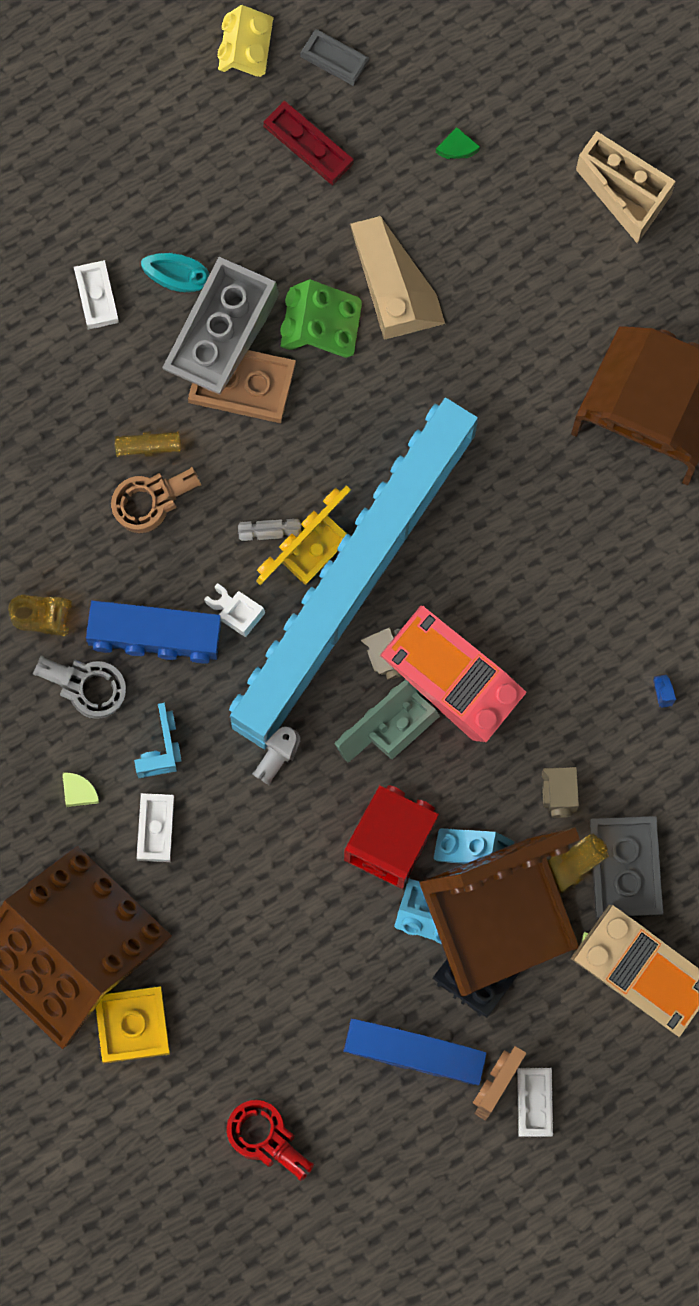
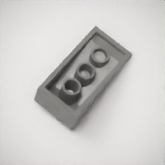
M218 257L162 367L163 370L221 395L266 322L279 296L276 281Z

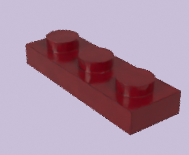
M285 100L263 121L265 129L332 186L354 163L352 157Z

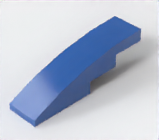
M351 1019L343 1051L392 1066L412 1069L433 1076L446 1077L472 1085H480L487 1053L424 1035L356 1019Z

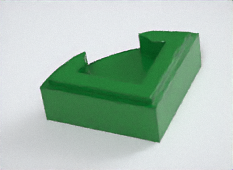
M456 127L436 148L435 153L446 159L470 158L479 152L480 146Z

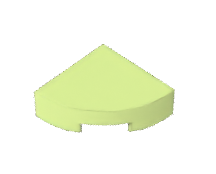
M63 773L66 807L99 803L97 793L88 780L77 774Z

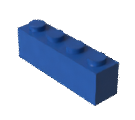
M91 600L86 640L89 646H93V650L103 653H110L115 648L124 649L125 653L131 656H144L145 652L158 653L157 657L161 659L176 660L177 656L190 657L192 662L207 664L210 659L217 660L222 621L221 615Z

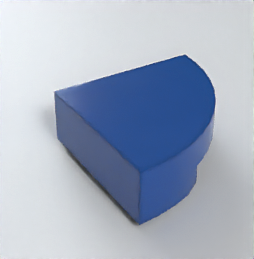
M666 674L655 676L653 682L659 707L672 706L676 698L669 677Z

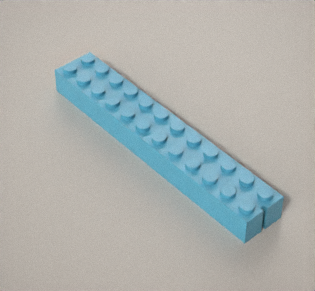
M446 397L440 406L437 404L432 406L425 418L428 422L423 431L416 430L408 443L410 449L405 458L401 455L397 458L390 470L393 474L388 483L383 481L380 483L373 495L375 501L371 508L367 509L365 507L356 519L355 524L357 528L353 535L346 534L337 548L340 553L334 562L329 560L319 575L322 579L317 588L310 587L301 602L304 606L299 615L293 613L283 629L286 631L284 637L280 642L275 640L265 655L268 659L263 668L257 667L248 679L247 684L250 686L245 695L238 694L229 708V711L232 712L230 715L232 729L262 749H266L268 745L265 742L280 728L475 437L478 417Z

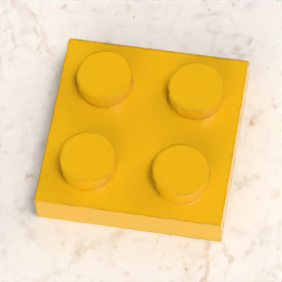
M161 986L109 993L103 996L96 1006L103 1064L170 1054Z

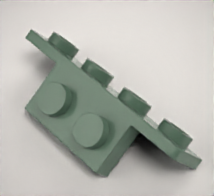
M405 679L398 686L391 689L389 694L374 708L369 709L364 717L352 728L346 730L335 742V746L346 762H350L371 742L393 760L440 716L437 710L422 698L423 695Z

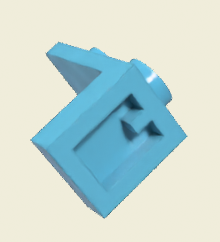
M165 703L158 704L167 754L160 755L159 751L141 754V759L134 760L138 778L177 772L175 762H181L178 742L172 743L170 731L176 730L173 710L166 712Z
M441 828L438 831L434 860L465 864L513 845L514 841L497 832Z

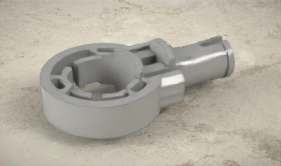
M41 655L33 673L35 676L37 675L59 684L63 688L60 696L71 700L76 710L89 718L100 719L115 713L121 706L126 693V685L122 674L118 669L106 662L96 661L84 664L74 660L72 667H66ZM105 670L116 678L120 689L117 690L115 681H111L112 697L107 702L102 703L101 707L103 709L112 704V707L105 711L89 710L87 707L98 709V704H93L85 698L83 684L94 676H101L109 680L111 676L102 671ZM71 677L79 680L80 684L70 681ZM115 695H119L118 701H114Z

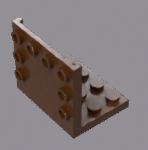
M576 827L527 838L419 882L461 996H467L474 991L571 950L578 949L579 945L546 857H555L570 851L569 844L580 840Z
M76 846L12 894L1 905L0 989L59 1047L64 1049L72 1042L103 996L160 950L170 940L172 935L81 848Z

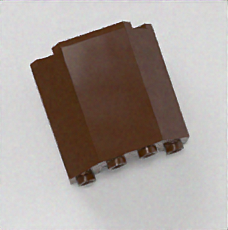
M619 326L578 410L571 435L577 437L584 420L590 421L685 463L688 466V470L682 483L688 486L699 462V344L694 342L687 344L676 339L673 333L663 329L657 331L653 328Z

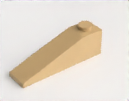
M379 216L351 223L350 226L384 340L445 324L435 291L382 217Z

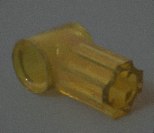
M594 833L576 843L575 846L570 848V851L552 857L547 861L559 894L567 891L566 888L572 884L575 886L584 879L583 875L609 857L606 844Z

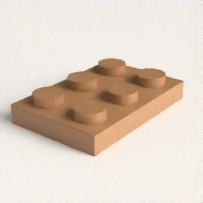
M248 350L221 395L192 383L188 403L282 423L296 360Z
M514 1046L511 1053L503 1051L490 1075L495 1077L493 1083L486 1080L473 1104L478 1106L474 1113L485 1121L487 1120L524 1059L526 1052Z

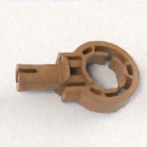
M193 467L168 480L163 479L160 473L151 478L144 476L131 477L124 480L115 489L111 500L112 512L116 520L125 529L135 533H146L157 528L165 519L167 512L177 508L174 501L176 497L202 484ZM125 492L129 496L136 492H146L152 496V509L148 515L139 518L140 525L127 522V520H130L137 524L136 518L131 517L127 513L126 503L128 500L123 496Z

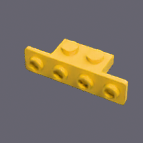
M347 485L341 491L335 488L323 500L327 506L319 514L313 511L301 523L305 529L298 537L292 533L279 546L283 552L276 560L269 557L257 569L261 574L256 580L259 585L282 563L306 585L336 554L339 544L347 533L328 514L351 491Z

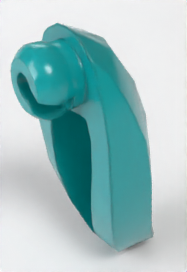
M159 253L149 255L141 261V267L150 279L163 287L178 292L199 291L203 289L209 277V271L200 262L180 254Z

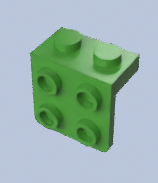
M311 279L290 287L285 299L287 309L285 320L280 330L282 335L280 347L294 350L309 344L345 358L352 356L357 338L362 306L361 299Z

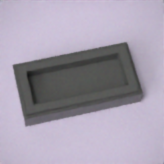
M317 29L314 30L300 53L301 58L353 86L369 62V57Z

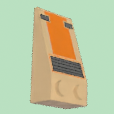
M608 905L570 959L680 1037L699 1011V968L614 905Z

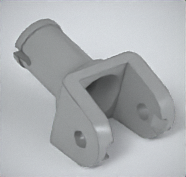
M289 727L279 728L265 742L268 745L266 747L268 752L252 774L270 785L284 761H293L301 742L299 733Z

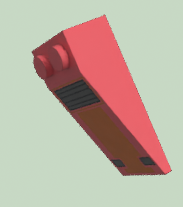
M420 606L380 654L387 663L473 741L487 742L527 693L505 671L424 606Z

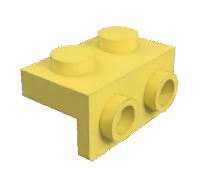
M240 5L227 13L222 23L224 35L218 50V58L220 59L218 70L226 72L233 67L254 76L261 77L264 75L274 17L244 5Z

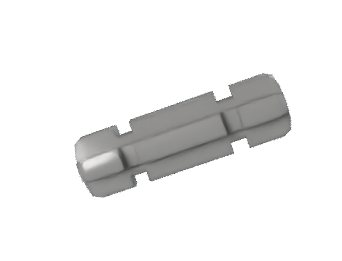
M282 519L256 521V524H252L249 521L240 522L238 525V534L241 541L253 540V537H257V540L283 538V535H288L289 537L292 533L298 537L301 533V522L299 519H287V522H282Z

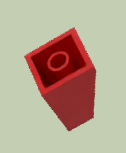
M379 785L344 850V861L403 889L438 820L439 814L434 812L435 807L425 801L417 800L415 803L405 798V793L394 786L388 785L387 788Z

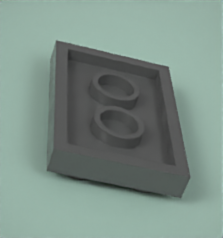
M657 817L590 819L596 919L600 918L608 905H614L630 918L662 916L663 905Z

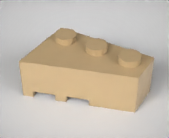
M597 131L580 153L576 171L637 244L671 197L676 182Z

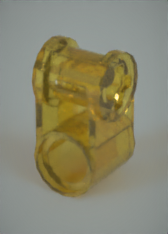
M18 595L10 601L8 606L10 621L13 626L20 630L66 636L69 634V628L66 627L68 609L72 608L73 602L59 597ZM26 606L33 611L30 617L26 619H20L15 616L16 610L20 607Z

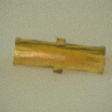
M150 431L143 432V435L115 436L116 456L145 454V457H150L153 453L181 452L180 433L178 431L175 433L151 434Z

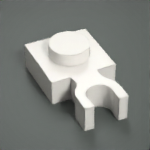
M217 583L215 589L222 597L219 600H212L207 596L204 599L206 604L214 610H222L219 614L221 615V621L246 637L265 614L264 608L239 591L231 598L228 596L226 589Z

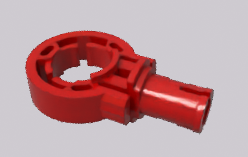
M250 1100L236 1107L227 1122V1137L235 1151L247 1159L261 1160L265 1165L271 1167L274 1163L261 1152L264 1150L274 1160L295 1175L299 1181L304 1180L307 1175L297 1165L302 1166L310 1173L314 1163L307 1160L277 1134V1132H280L290 1142L295 1138V1135L285 1128L284 1120L278 1110L268 1102L261 1100ZM262 1108L272 1113L271 1117L264 1111L260 1113L262 1117L270 1121L271 1129L268 1137L256 1145L248 1144L242 1137H239L238 1139L245 1146L244 1148L239 1147L234 1138V1125H237L236 1133L239 1136L242 1134L241 1128L243 1123L249 1117L258 1115L257 1110H250L248 1112L247 1110ZM275 1119H277V1121H278V1125H277V1126H275V1123H274V1120H275ZM273 1142L278 1144L275 1149L271 1147Z

